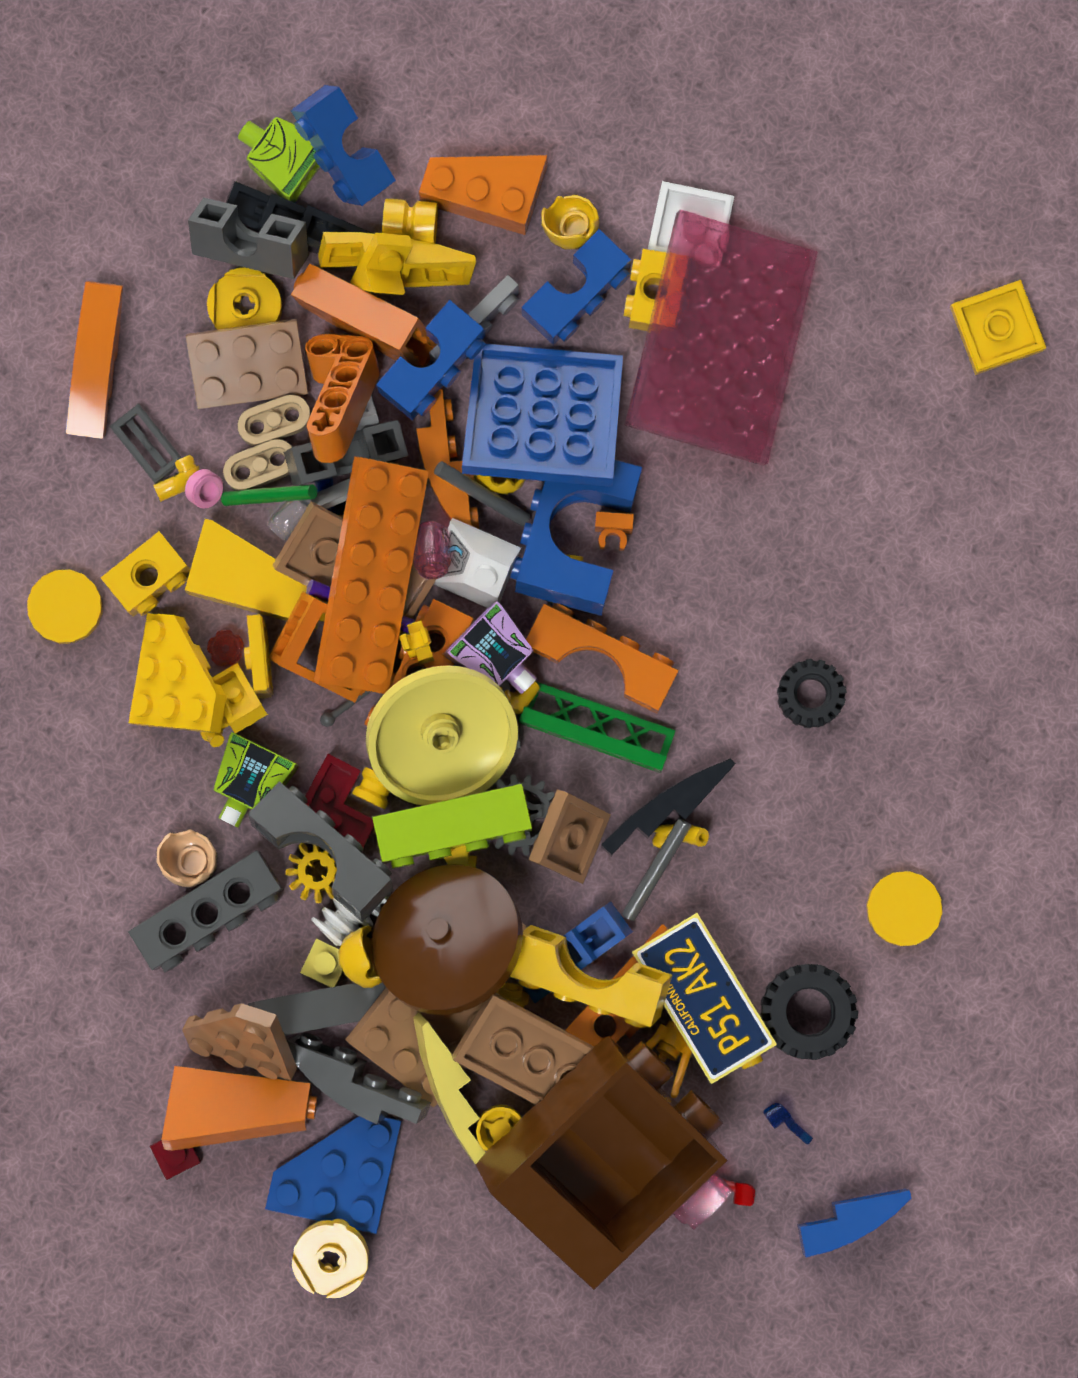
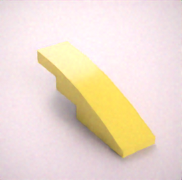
M419 1012L413 1019L420 1056L431 1090L447 1124L467 1155L476 1165L486 1152L468 1128L480 1118L459 1091L460 1088L471 1080L459 1063L453 1061L452 1054Z

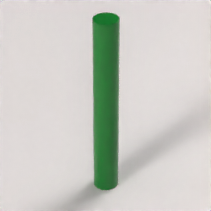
M310 484L225 491L221 495V502L224 506L312 500L317 497V488L315 485Z

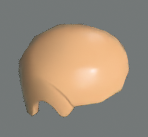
M189 829L179 833L167 834L157 847L156 862L164 877L170 882L182 887H193L202 884L213 875L217 867V852L208 837Z

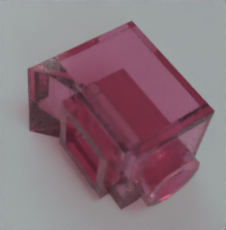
M715 1172L673 1215L681 1223L688 1224L694 1230L728 1200L726 1197L733 1190Z

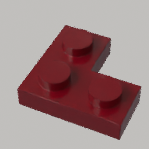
M327 754L305 795L308 800L306 805L315 813L319 810L326 813L336 824L334 829L343 837L347 834L351 835L364 848L375 828L373 819L345 805L362 771Z

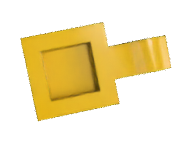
M422 621L408 624L409 634L399 636L404 652H408L409 658L417 656L420 665L434 661L429 646L431 639L427 628L423 627Z

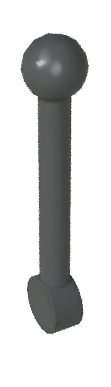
M365 691L364 694L358 696L355 703L347 700L331 713L326 712L322 714L320 718L321 724L325 727L332 726L335 718L371 692Z

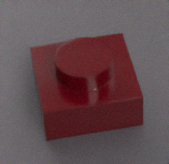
M162 1140L150 1145L166 1180L201 1163L194 1147L173 1151L164 1150Z

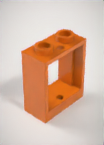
M302 591L268 658L279 666L313 682L315 671L297 663L322 613L326 614L328 603ZM314 682L354 703L358 696L365 692L364 690Z

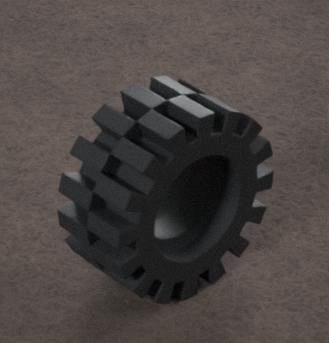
M806 659L803 662L799 661L789 668L780 680L779 687L777 688L779 708L781 707L782 714L786 719L789 718L797 726L801 725L809 729L811 727H822L835 719L845 704V694L847 691L846 686L843 684L844 679L841 674L839 675L835 671L836 668L833 665L825 664L826 661L820 659L818 661H813V659ZM816 680L824 686L826 698L821 706L808 708L799 702L797 689L803 681Z

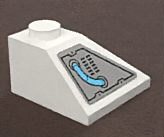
M452 518L434 567L440 572L434 585L486 608L496 601L500 603L509 581L513 564L519 555L521 547Z

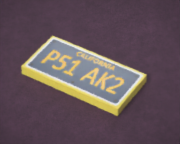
M698 913L632 951L638 963L672 975L664 1007L711 1084L777 1045Z

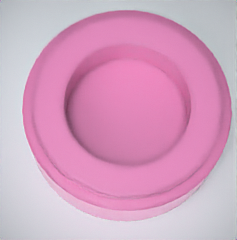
M208 469L198 470L188 479L185 486V495L197 507L203 509L210 508L221 498L224 488L223 481L218 475Z

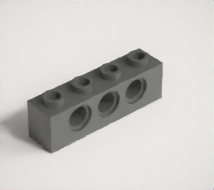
M256 850L134 927L128 933L151 970L157 971L162 968L164 973L184 961L181 956L183 953L193 947L196 952H199L214 943L216 939L213 934L224 927L230 932L248 921L245 914L258 907L262 912L280 900L277 894L284 889L261 852ZM238 883H245L250 889V897L243 904H236L231 898V890ZM213 903L218 909V917L215 922L206 925L200 920L199 911L204 904ZM175 923H180L186 931L184 941L178 945H173L167 938L169 927Z

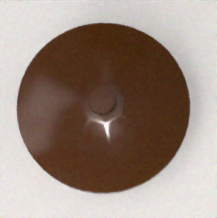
M453 864L424 870L401 884L387 899L377 917L372 936V956L376 971L386 988L398 1000L417 1011L435 1015H448L474 1008L488 1000L492 994H495L504 985L517 964L523 939L520 913L507 890L494 877L480 869Z

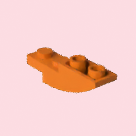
M439 389L433 396L437 400L430 409L431 427L416 428L424 468L426 471H429L428 480L432 491L449 521L454 518L479 529L477 507H470L469 495L434 474L435 467L441 461L462 473V461L450 462V458L457 457L455 435L448 436L446 423L453 421L451 399H444L443 389ZM464 474L474 480V475Z

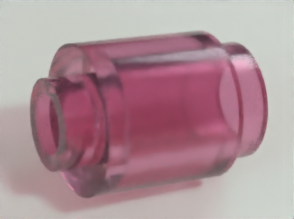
M426 521L419 525L414 549V567L418 570L419 575L425 579H438L445 576L451 565L448 530L445 526L434 521Z

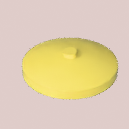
M460 666L430 667L412 673L398 681L385 692L374 707L366 731L368 757L379 781L386 789L400 799L422 806L486 791L503 775L509 766L518 741L516 716L504 691L486 675Z

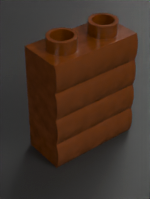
M609 1036L598 1043L580 1061L575 1069L565 1075L547 1093L543 1100L532 1107L513 1126L510 1132L498 1140L476 1164L490 1194L593 1290L728 1161L710 1137L723 1124V1121L709 1105L693 1090H690L677 1103L661 1088L674 1074L650 1047L641 1041L626 1054Z

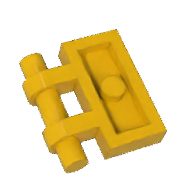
M238 663L212 677L216 684L221 685L226 695L220 734L199 732L202 738L208 741L212 747H219L224 743L222 734L223 729L230 726L236 734L268 715Z

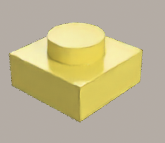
M316 939L300 973L329 987H336L343 973L339 964V949Z

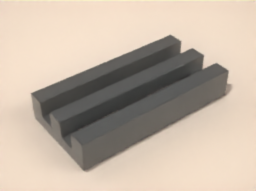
M139 403L109 426L155 484L161 482L165 476L173 473V470L176 469V460L182 458ZM138 415L173 460L167 464L132 420ZM125 424L128 425L161 467L159 471L155 472L121 430Z

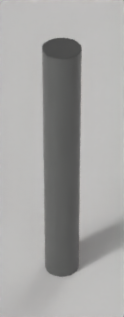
M443 461L439 462L435 467L434 474L518 525L525 526V523H528L529 513Z
M678 818L623 910L622 915L631 921H635L690 830L692 825L687 821Z

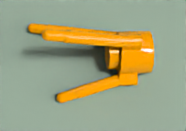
M668 1021L666 1026L660 1024L656 1033L648 1040L646 1045L653 1049L659 1043L656 1049L660 1053L658 1057L664 1063L667 1058L676 1061L678 1056H681L671 1090V1097L677 1098L689 1059L693 1053L674 1021Z

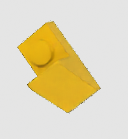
M375 232L350 283L368 292L404 295L405 289L400 270L413 248L410 236Z

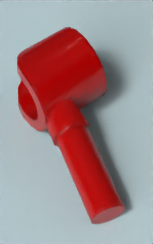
M714 1174L706 1181L725 1190L734 1191L733 1204L752 1206L754 1204L755 1189L750 1184L728 1181Z

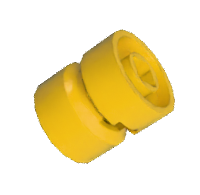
M385 199L382 233L407 235L411 239L436 244L438 202L417 201L413 207H409L406 200Z
M499 1104L483 1111L476 1127L477 1140L482 1149L487 1152L498 1140L510 1132L513 1126L522 1118L517 1110L511 1106Z

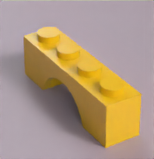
M530 925L523 931L521 952L517 964L510 977L518 979L519 984L524 987L549 990L554 992V996L560 1000L574 1002L576 1000L585 1003L596 1013L604 1015L612 1013L624 1017L626 1023L640 1028L651 1027L661 1017L672 979L671 974L640 963L634 964L623 976L616 979L601 980L593 978L582 972L571 959L566 937Z

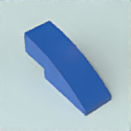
M609 902L563 936L566 937L571 959L582 970L633 931L613 903ZM522 986L534 1003L551 992L543 988L530 989Z
M904 1188L831 1202L834 1213L833 1218L797 1224L803 1255L807 1258L830 1252L874 1231L894 1216L911 1199L910 1190Z

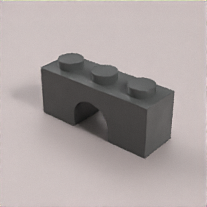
M204 197L188 219L193 255L290 279L296 277L309 256L306 222L271 214L260 232L257 233L249 230L242 224L238 216L237 205Z
M398 420L355 432L345 456L333 463L318 461L314 456L311 443L292 447L283 452L293 486L308 485L350 474L354 457H363L388 463L408 456Z

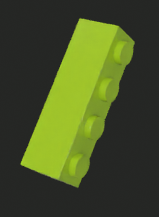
M522 784L372 817L382 862L384 864L391 862L392 869L415 864L413 857L428 854L429 860L452 856V848L466 846L467 852L485 849L489 847L488 840L503 837L504 844L526 839L525 832L532 831Z

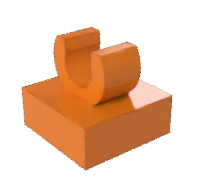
M596 511L595 532H601L598 539L599 548L605 549L606 538L614 535L620 540L619 551H624L627 545L626 534H632L634 514Z

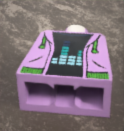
M498 601L492 603L443 653L446 658L456 665L476 670L492 679L499 686L507 680L520 694L526 691L537 679L522 664L533 652V649Z

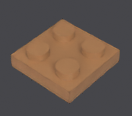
M557 789L553 801L548 808V813L540 833L534 842L529 860L583 884L611 814Z

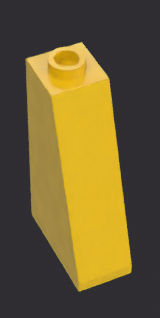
M205 518L185 591L189 595L287 621L302 591L306 592L307 586L276 571L273 567L275 558L213 520ZM322 613L314 629H318L320 621H325L326 614Z

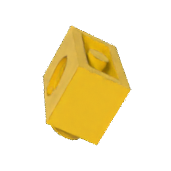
M643 249L641 260L633 259L630 281H635L637 284L635 295L627 294L623 315L630 317L629 328L673 335L687 256ZM649 285H658L663 289L664 295L659 299H650L645 295L644 289Z
M158 531L104 574L101 579L130 615L134 617L139 613L141 616H144L158 605L159 601L156 598L166 590L172 593L187 582L186 574L190 572V568L160 531ZM148 568L156 569L158 573L156 582L150 586L141 585L139 581L140 574Z

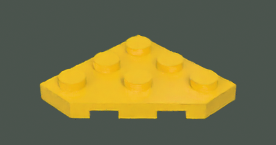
M147 613L128 723L139 726L220 734L226 695L221 685L213 681L209 673L211 667L200 646L194 644L188 634L190 628L183 617Z

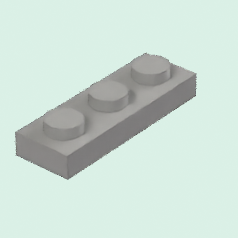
M507 275L468 314L484 328L485 335L493 326L490 321L498 313L501 312L503 315H506L517 304L519 299L516 296L519 294V285ZM438 345L429 352L433 363L436 362L440 355Z

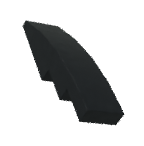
M237 181L232 184L225 202L237 205L238 216L242 224L258 233L271 214L306 222L308 251L315 254L319 253L323 232L372 233L309 205L305 208L273 193L267 195Z
M730 758L697 772L660 793L631 815L600 847L612 856L636 829L648 839L672 812L679 818L686 820L736 763Z

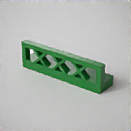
M536 682L540 690L530 704L524 707L519 720L521 725L661 774L675 730ZM539 692L554 696L560 711L547 715L533 710ZM560 699L574 704L564 708ZM579 706L588 708L596 723L586 728L571 723L567 712ZM596 712L608 715L609 717L599 720ZM563 715L566 721L556 717ZM615 718L625 722L631 735L622 740L609 737L602 725ZM631 724L645 729L635 733ZM598 727L601 733L592 731V729ZM649 731L666 736L660 754L642 748L637 737ZM633 739L636 746L627 742Z

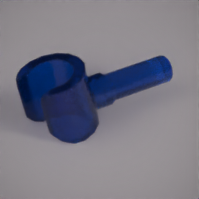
M774 1103L763 1111L774 1129L785 1123L788 1129L806 1145L812 1141L813 1137L795 1122L782 1104Z

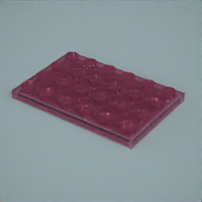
M681 209L677 211L625 426L763 466L768 464L818 252Z

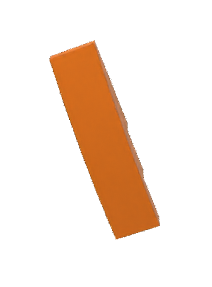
M93 281L85 282L74 353L66 434L101 439L105 437L108 400L112 395L114 361L118 355L123 285Z

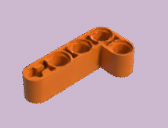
M320 334L309 339L305 345L313 379L318 383L324 384L306 426L314 456L320 462L333 463L345 456L379 378L380 371L374 346L367 337Z

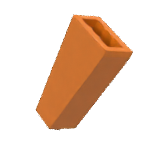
M310 263L305 272L301 273L294 283V290L291 295L304 309L352 336L369 338L373 343L374 349L395 361L401 356L409 364L418 368H424L429 363V352L437 344L427 337L426 327L418 317Z
M174 1066L161 1138L164 1150L173 1151L305 1131L308 1119H315L318 1097L311 1096L310 1083Z

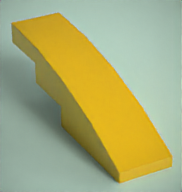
M323 232L318 253L320 267H358L374 234L363 232ZM411 239L413 248L400 270L404 288L470 284L476 264L475 255L439 244Z

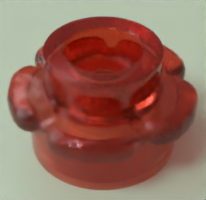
M220 630L216 633L215 637L209 639L207 651L212 655L211 660L216 665H234L242 658L241 652L244 649V642L239 635H234L231 630ZM223 645H228L229 650L226 652L223 651Z

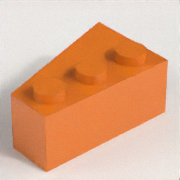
M547 155L430 157L419 190L420 201L438 202V209L526 235L547 170Z

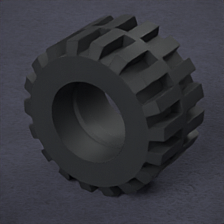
M818 964L796 965L776 975L775 979L769 982L766 987V992L760 1003L762 1005L760 1017L777 1044L775 1047L792 1057L809 1060L829 1057L835 1054L838 1049L843 1048L848 1043L847 1040L850 1035L854 1034L856 1029L854 1026L855 1021L858 1019V1010H856L857 999L855 994L852 993L851 986L847 980H843L836 971ZM804 989L817 990L829 1001L831 1017L829 1023L822 1031L806 1035L796 1031L790 1025L786 1014L787 1004L790 998L798 991Z

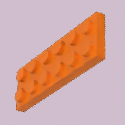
M354 457L313 682L382 694L389 690L429 471L363 457Z

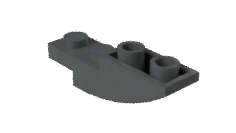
M301 1033V1035L298 1034L287 1040L296 1066L324 1094L354 1114L375 1124L388 1117L389 1113L415 1124L427 1117L431 1102L422 1099V1094L416 1090L405 1087L399 1090L386 1085L387 1080L374 1074L363 1076L367 1061L357 1058L355 1051L342 1046H336L334 1049L322 1044L323 1040L320 1037L309 1033Z

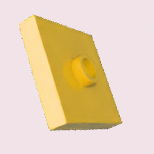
M1021 280L950 305L975 375L1046 350L1045 342Z
M260 614L248 615L247 625L250 647H244L246 670L252 669L253 688L258 698H269L274 694L271 662L268 658L270 652L267 624Z

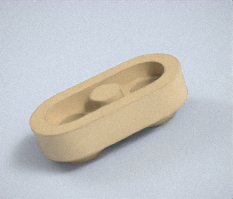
M286 395L244 411L238 420V431L247 444L257 446L270 440L283 439L302 432L307 426L311 412L303 398L297 395ZM289 410L299 412V417L296 421L290 422L286 420V413ZM256 422L264 424V430L260 434L251 432V426Z
M274 439L234 454L224 465V478L234 490L256 489L289 475L286 460L281 466H274L271 463V459L276 454L284 456L283 452L292 448V446L284 440ZM246 467L250 470L249 477L244 480L237 478V471L240 468Z

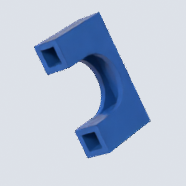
M615 460L612 487L545 481L543 490L536 488L530 510L536 511L533 524L525 523L520 544L526 545L523 558H516L510 576L511 579L516 580L515 592L602 616L613 570L578 561L562 553L552 540L549 526L559 511L571 504L581 502L593 503L630 513L642 467Z

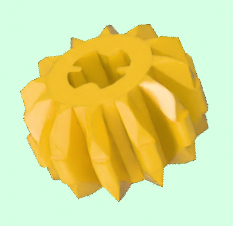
M301 843L299 849L304 857L301 859L294 854L289 856L291 862L299 864L298 869L289 868L285 871L287 876L299 877V879L289 885L290 889L294 891L305 885L300 896L305 901L310 897L312 890H315L314 899L318 904L323 902L322 890H326L328 896L333 899L334 895L331 886L337 871L334 859L330 857L331 855L324 850L322 853L319 846L313 845V852H310L309 848L304 843ZM316 861H320L321 866L328 868L327 876L321 875L323 880L316 882L314 876L308 874L309 867L314 868L313 863Z

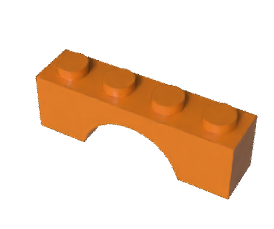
M554 603L552 607L543 604L526 638L534 653L558 664L565 657L575 652L585 650L600 652L612 659L619 667L624 679V698L658 714L679 671L673 668L674 661L654 652L652 657L640 652L641 645L627 637L621 636L618 641L606 635L607 628L593 620L587 619L584 624L572 618L574 612L561 604Z

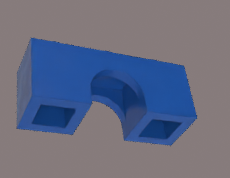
M324 85L290 110L297 120L294 122L296 130L303 139L310 141L316 151L313 154L315 161L322 170L329 172L335 182L333 189L343 202L363 206L396 181L377 149L362 147L351 156L345 152L342 144L343 133L358 117L340 87Z
M600 229L573 255V264L586 278L585 285L579 291L565 294L556 290L547 281L521 307L522 316L552 345L559 339L564 342L567 341L579 328L576 322L585 313L589 316L593 315L605 302L602 296L611 287L615 290L620 288L631 275L628 271L631 266V259Z
M451 300L446 303L425 328L427 337L440 348V355L436 362L428 367L418 368L412 366L400 356L376 384L378 392L411 420L418 413L424 416L435 404L437 399L433 396L442 386L450 387L461 373L458 367L467 357L473 360L485 346L483 341L485 337L484 328Z

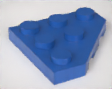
M359 1116L273 1172L265 1209L316 1221L343 1219L357 1230L377 1234L402 1120L386 1117L378 1124H375Z

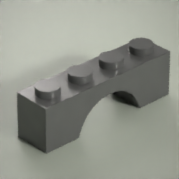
M279 781L248 813L251 826L278 849L295 843H309L327 851L337 865L336 876L332 885L334 898L363 922L393 890L392 879L390 878L392 875L391 871L380 860L375 858L371 861L361 853L364 848L351 835L347 834L343 837L334 829L336 824L326 813L321 810L315 813L306 805L308 803L307 798L297 788L291 786L288 789Z

